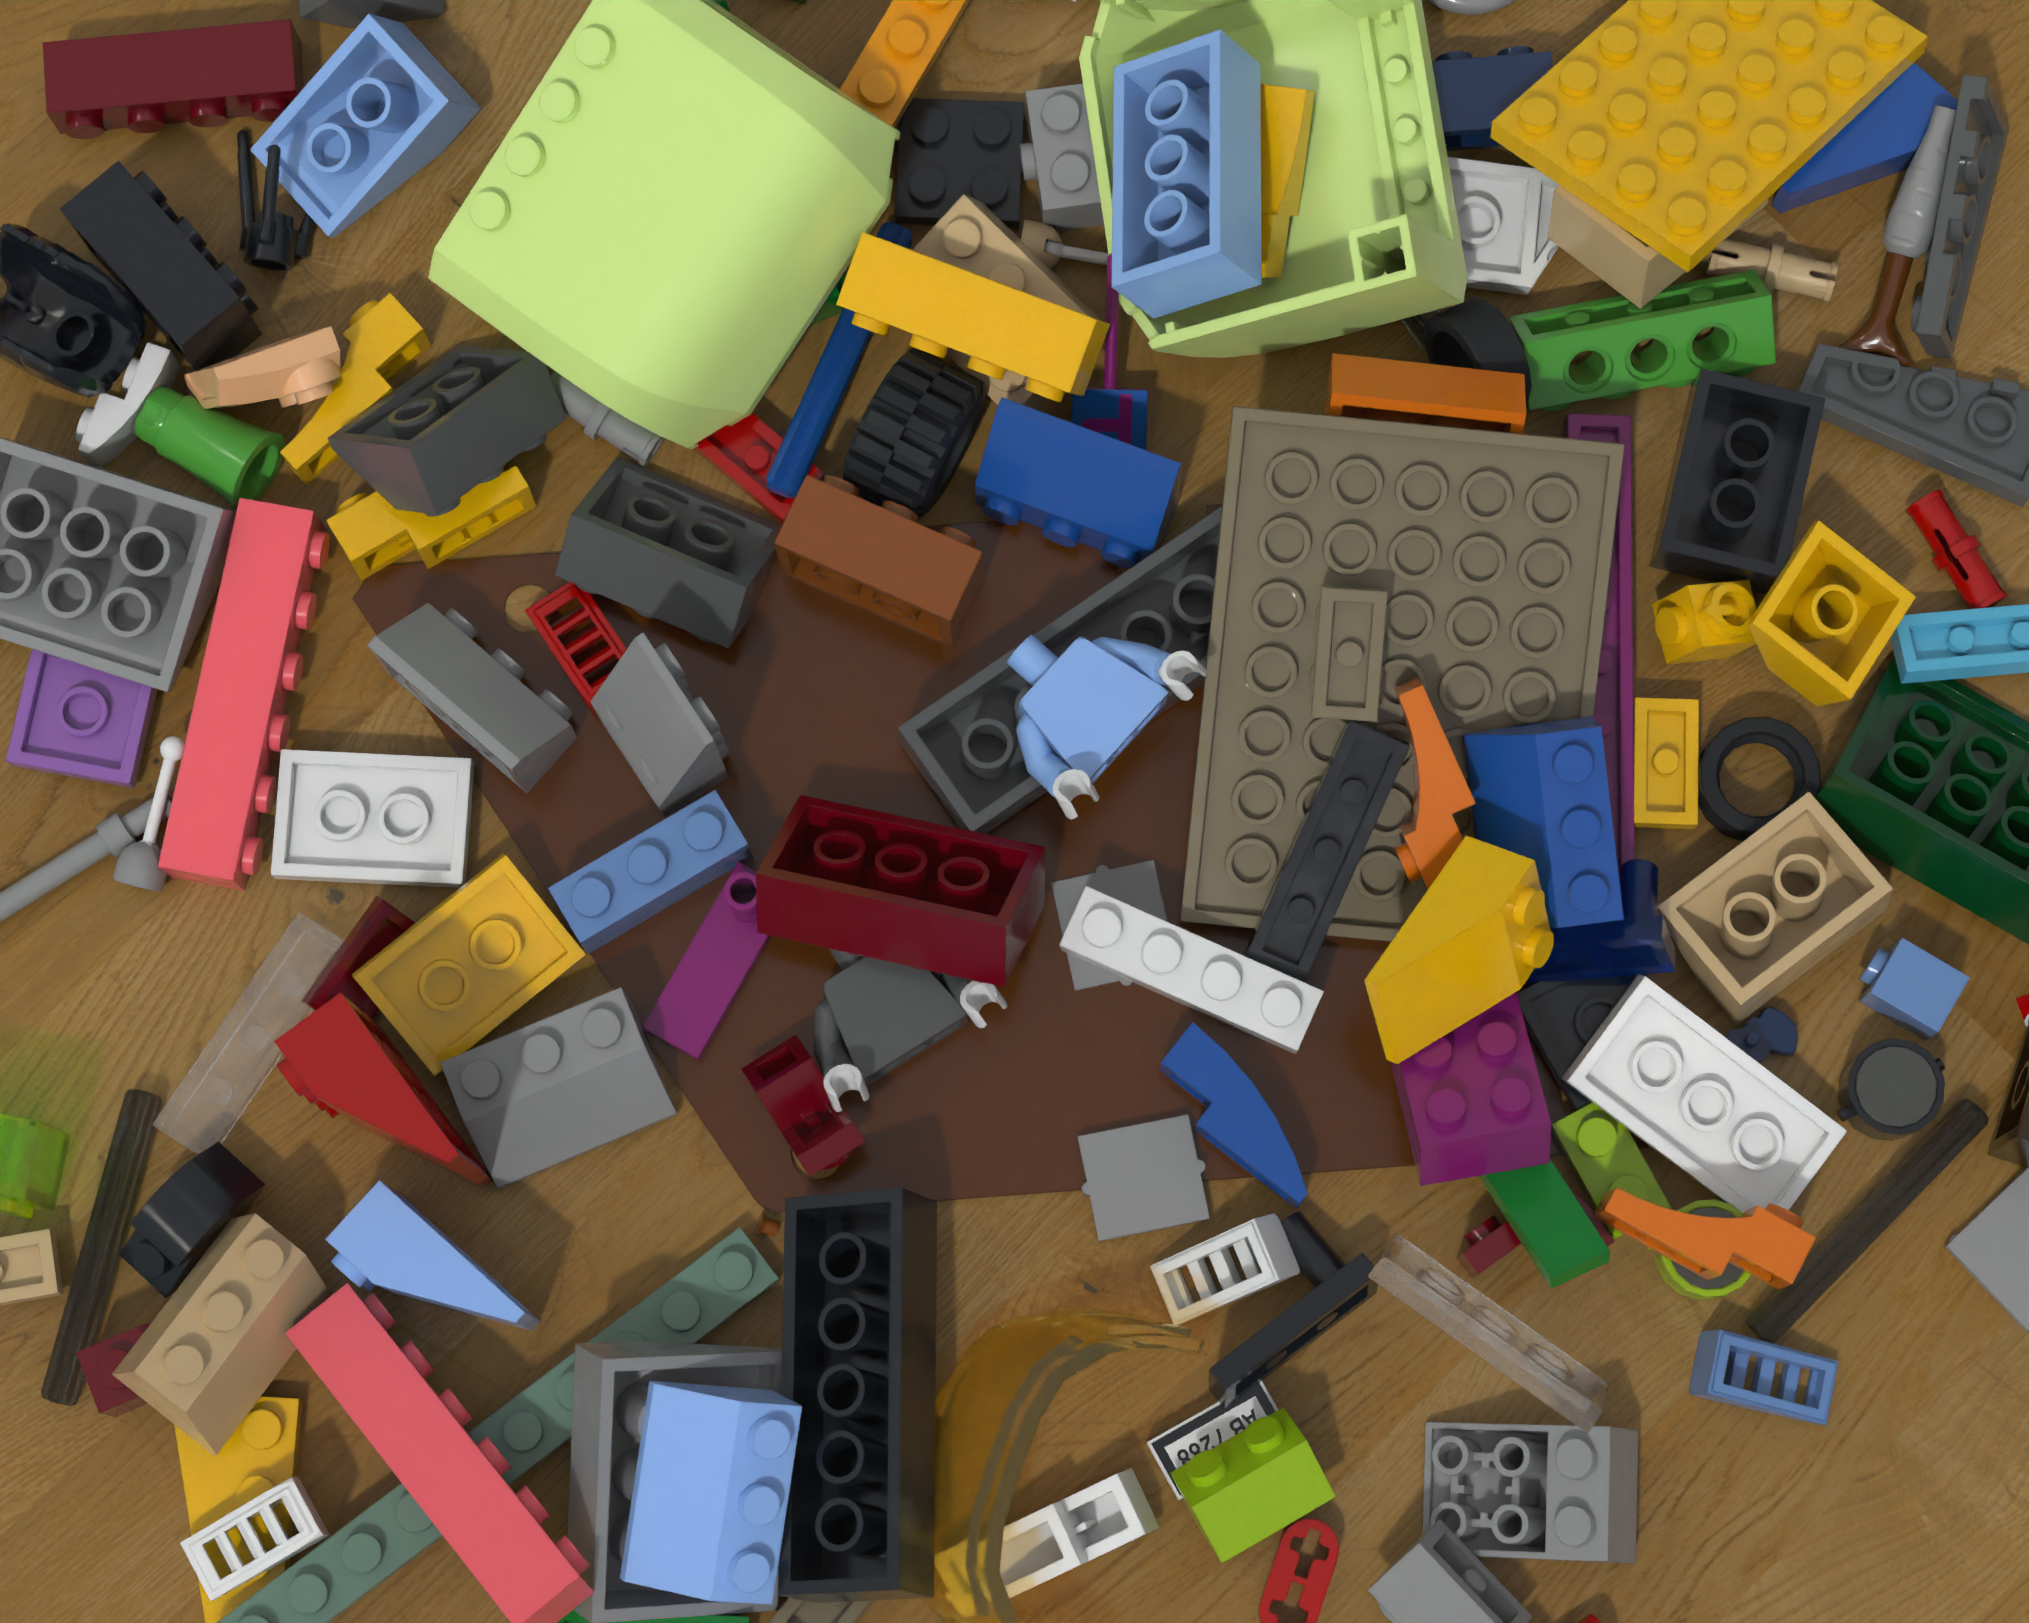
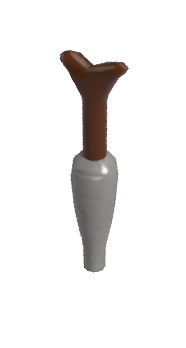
M1938 105L1934 106L1928 129L1906 171L1885 222L1882 241L1889 255L1871 314L1861 329L1848 341L1837 346L1838 348L1869 354L1880 353L1884 357L1898 359L1900 366L1911 367L1912 365L1897 339L1894 330V320L1913 260L1927 252L1933 239L1956 110Z

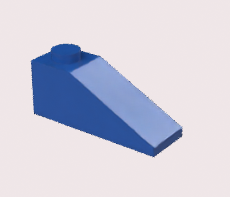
M1914 62L1779 188L1771 206L1779 213H1783L1908 169L1928 129L1934 106L1938 105L1956 110L1958 100Z

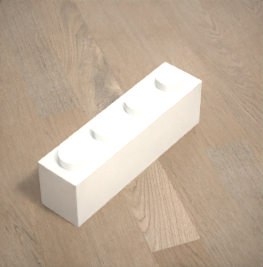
M1087 886L1084 888L1059 944L1061 950L1293 1054L1297 1053L1324 992Z

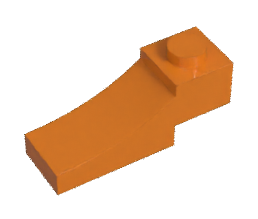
M1416 677L1394 687L1407 725L1414 767V800L1411 820L1399 826L1406 843L1395 847V851L1409 882L1412 883L1422 878L1428 890L1463 840L1452 814L1476 803L1423 684Z
M1616 1187L1604 1194L1593 1215L1597 1220L1708 1281L1721 1276L1729 1262L1778 1290L1793 1284L1816 1237L1801 1229L1804 1221L1799 1216L1771 1203H1768L1766 1209L1757 1205L1745 1211L1741 1218L1706 1217L1661 1207Z

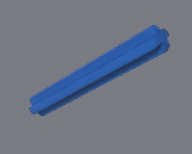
M893 222L883 223L876 237L910 249L912 244V232L906 227L899 226ZM843 308L766 476L767 488L773 493L780 494L786 498L797 496L872 331L851 324L854 311Z

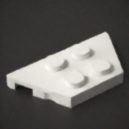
M1448 157L1468 277L1466 287L1528 295L1559 248L1557 244L1547 238L1553 192L1559 184L1536 168Z

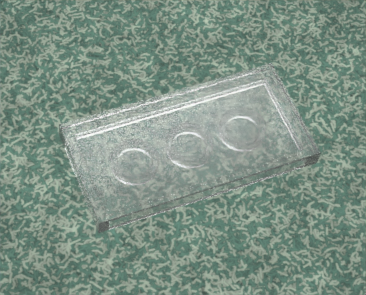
M1401 1235L1393 1236L1367 1277L1588 1433L1601 1416L1609 1388L1607 1386L1608 1382Z

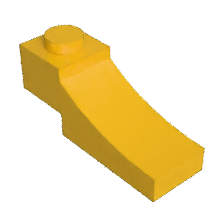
M1261 84L1262 278L1282 277L1290 216H1298L1315 95L1314 90Z
M391 293L380 302L377 300L367 302L353 314L348 323L350 327L342 333L349 344V349L341 369L342 376L337 378L333 386L334 393L327 396L313 418L280 451L289 467L306 486L340 458L331 448L328 437L394 390L389 383L431 347L424 329Z
M514 466L495 479L476 485L460 497L461 502L455 509L443 515L431 517L426 516L425 513L395 509L376 491L371 495L361 493L349 498L338 507L336 515L326 521L362 581L414 550H417L426 567L430 569L537 506L527 482L517 466Z

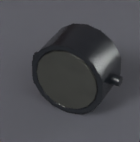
M1890 1038L1872 1043L1846 1064L1839 1078L1838 1102L1841 1109L1837 1110V1114L1842 1122L1848 1120L1855 1130L1872 1139L1893 1141L1910 1136L1921 1130L1936 1117L1944 1101L1945 1081L1941 1071L1945 1069V1066L1940 1058L1934 1060L1928 1050L1910 1040Z

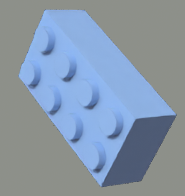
M1219 29L1115 66L1113 92L1112 288L1154 319L1262 285L1260 63Z

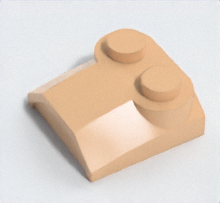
M332 326L300 333L185 374L184 378L188 388L204 409L240 406L275 398L279 399L282 408L297 403L300 405L334 393L330 381L342 376L340 348Z

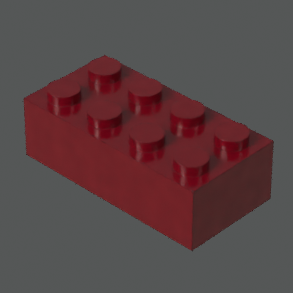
M800 795L756 872L757 931L761 934L788 939L794 942L806 943L853 955L906 965L916 969H924L980 983L1006 987L1044 908L1046 847Z

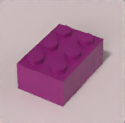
M1517 992L1401 1063L1391 1062L1420 1186L1550 1163L1551 1120Z

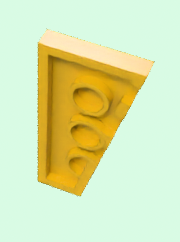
M260 1397L217 1455L209 1453L174 1424L191 1536L291 1477H297L302 1399ZM282 1502L273 1507L290 1539L292 1536L293 1520ZM261 1515L250 1520L265 1550L268 1552L277 1547ZM238 1527L228 1532L244 1566L255 1560ZM216 1540L205 1545L204 1547L220 1578L223 1579L230 1575L232 1571ZM290 1558L214 1601H210L199 1580L205 1623H217L289 1569Z

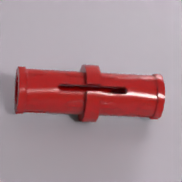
M1941 489L1929 493L1909 506L1905 512L1912 518L1936 556L1931 562L1938 572L1945 570L1969 609L1993 607L2008 596L1977 549L1982 544L1975 534L1968 536L1943 497L1944 494Z

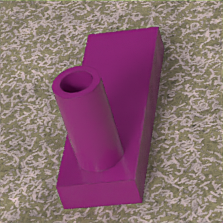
M737 862L642 1026L645 1032L699 1062L772 938L770 935L761 934L757 931V871L740 862Z

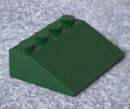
M1893 654L1824 775L1815 799L1857 847L2029 945V722L1953 679L1901 684Z

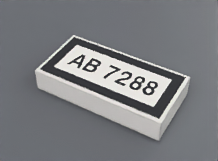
M1261 1381L1226 1409L1217 1402L1146 1442L1179 1501L1183 1497L1170 1474L1171 1472L1188 1463L1196 1454L1216 1447L1245 1430L1253 1421L1276 1412L1278 1408Z

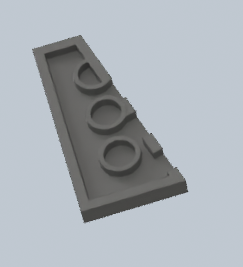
M1963 75L1934 235L1926 255L1927 273L1923 295L1916 297L1912 309V331L1916 332L1928 356L1952 359L2009 132V126L1988 77Z
M1823 344L1817 345L1797 391L1826 398L1821 417L1822 420L2021 507L2029 499V391L2019 389L2020 383L1994 378L1991 383L1957 377L1956 370L1932 366L1929 371L1900 366L1899 360Z

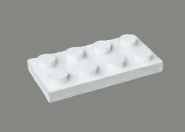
M1638 974L1561 1078L1720 1200L1735 1206L1742 1213L1757 1205L1766 1209L1768 1203L1789 1210L1847 1132L1846 1129L1646 976Z

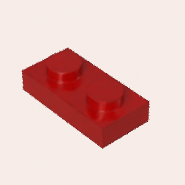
M751 413V415L732 426L726 425L698 442L699 446L694 448L697 453L783 525L796 497L786 498L780 494L773 493L767 488L766 476L783 441L781 436L755 414ZM812 463L807 475L823 481L825 474Z

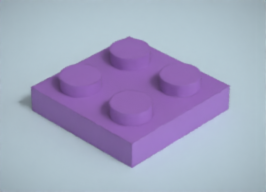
M32 649L6 762L11 766L135 789L158 689Z

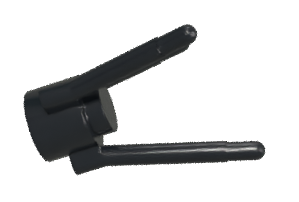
M240 130L237 133V159L242 219L239 249L245 251L244 262L248 265L274 271H291L294 267L295 257L308 258L310 237L316 223L305 213L297 231L293 228V217L276 212L281 149L275 144L271 145L268 149L262 211L257 212L255 219L249 133L246 130Z

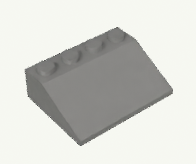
M0 436V639L165 692H171L221 582L236 510Z
M650 1341L575 1343L567 1537L590 1565L580 1575L594 1593L573 1610L590 1623L778 1610V1570L773 1604L703 1600L624 1582L620 1579L649 1381L768 1389L782 1395V1348Z

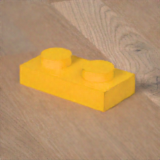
M1635 697L1633 700L1634 827L1695 829L1698 825L1699 700Z

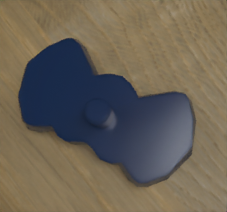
M1765 1007L1757 1018L1749 1019L1743 1028L1731 1029L1724 1036L1759 1064L1767 1058L1768 1054L1792 1056L1796 1052L1798 1045L1795 1022L1783 1011L1773 1007Z

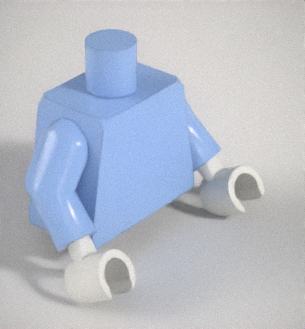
M1031 634L1019 645L1007 661L1011 668L1033 686L1018 703V714L1021 718L1016 728L1027 772L1052 796L1056 797L1067 818L1075 819L1078 817V814L1071 803L1073 798L1081 794H1087L1095 802L1099 800L1100 797L1093 783L1166 704L1169 692L1161 685H1167L1177 697L1188 701L1194 694L1181 682L1182 679L1192 672L1206 676L1207 670L1190 652L1182 650L1170 654L1144 643L1108 637H1100L1090 642L1079 636L1058 658Z

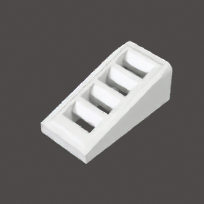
M1276 1214L1254 1218L1150 1266L1174 1326L1181 1325L1293 1277L1300 1272L1290 1243ZM1231 1246H1234L1247 1278L1245 1281H1241L1228 1249ZM1205 1257H1210L1223 1289L1220 1292H1217L1204 1260ZM1184 1266L1188 1267L1201 1298L1198 1302H1193L1180 1268Z
M291 1477L182 1541L180 1544L210 1601H214L330 1535L300 1478ZM282 1502L299 1531V1534L290 1539L273 1507ZM261 1515L277 1547L268 1552L265 1550L250 1521ZM237 1527L255 1559L245 1566L228 1535V1532ZM216 1540L232 1571L230 1575L223 1579L220 1578L204 1547Z

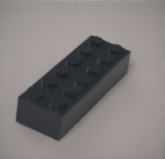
M905 1188L785 1198L782 1395L800 1404L802 1411L779 1557V1596L813 1603L934 1598L937 1201Z

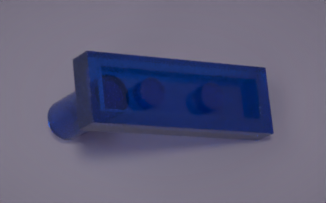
M1643 859L1624 862L1619 869L1624 920L1564 928H1550L1554 935L1551 954L1541 968L1533 970L1525 984L1537 983L1539 981L1553 982L1675 972V947L1663 915H1657L1658 867L1654 863Z

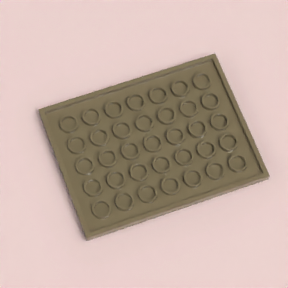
M1232 405L1205 666L1207 675L1204 676L1180 921L1256 928L1347 723V720L1312 718L1310 714L1321 585L1375 588L1388 591L1377 722H1359L1410 744L1407 725L1394 687L1417 677L1423 684L1468 787L1469 781L1463 733L1588 716L1593 717L1624 444ZM1411 744L1326 935L1392 941L1427 892L1422 878L1412 883L1409 882L1395 851V847L1406 843L1399 826L1411 820L1413 807L1414 767ZM1472 806L1452 814L1462 838L1464 839L1466 835L1475 838ZM1569 927L1550 928L1554 935V944L1549 957L1565 958Z

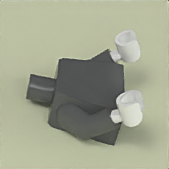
M829 949L842 971L822 984L826 997L814 1009V1055L823 1074L824 1088L832 1108L836 1112L843 1111L838 1100L844 1092L849 1090L859 1091L863 1101H867L869 1099L868 1085L968 1024L967 1014L978 1028H984L987 1024L979 1014L980 1009L987 1003L997 1002L1004 1010L1008 1005L995 985L980 983L965 978Z

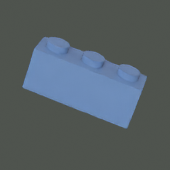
M714 790L550 886L548 890L587 954H590L734 869L737 862L744 863L751 859L753 855L747 841L717 791Z

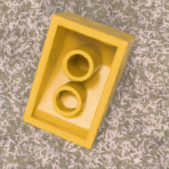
M1467 835L1462 840L1364 980L1386 1060L1396 1064L1401 1063L1519 991L1533 970L1541 968L1547 962L1553 948L1554 935L1550 930L1545 907V895L1541 890L1535 860Z

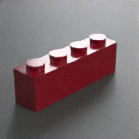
M291 19L42 42L47 115L60 134H67L77 139L96 138L103 135L104 130L128 128L137 133H154L165 129L166 124L190 122L198 127H217L227 123V118L252 116V118L258 121L273 122L304 88L301 40Z

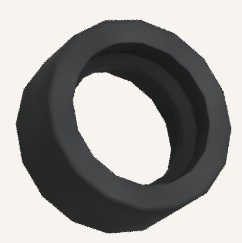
M1473 296L1428 320L1425 340L1431 364L1524 374L1526 402L1529 400L1532 383L1530 367L1524 349L1513 327L1501 311L1487 299Z
M1746 717L1723 727L1704 748L1698 760V805L1705 819L1723 835L1740 841L1746 840L1806 793L1810 792L1815 798L1821 786L1819 759L1809 740L1791 724L1771 717ZM1762 743L1776 748L1787 758L1794 773V789L1790 800L1781 810L1768 816H1750L1737 811L1727 802L1720 788L1719 773L1724 759L1732 750L1745 744Z

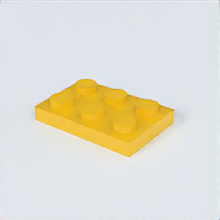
M503 853L355 971L352 976L430 1072L436 1076L443 1070L440 1062L466 1052L586 954L510 859Z

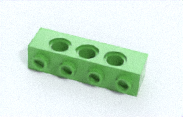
M1755 270L1668 286L1641 309L1623 295L1509 316V323L1524 349L1530 367L1532 389L1529 400L1526 402L1529 411L1535 409L1558 411L1569 407L1573 402L1598 397L1621 399L1631 395L1634 390L1660 385L1670 388L1683 387L1694 382L1701 368L1731 376H1741L1753 372L1756 367L1776 363L1772 295ZM1715 327L1708 337L1693 341L1701 330ZM1646 339H1654L1645 350L1632 352L1639 342ZM1583 351H1592L1585 361L1578 364H1570L1577 354Z

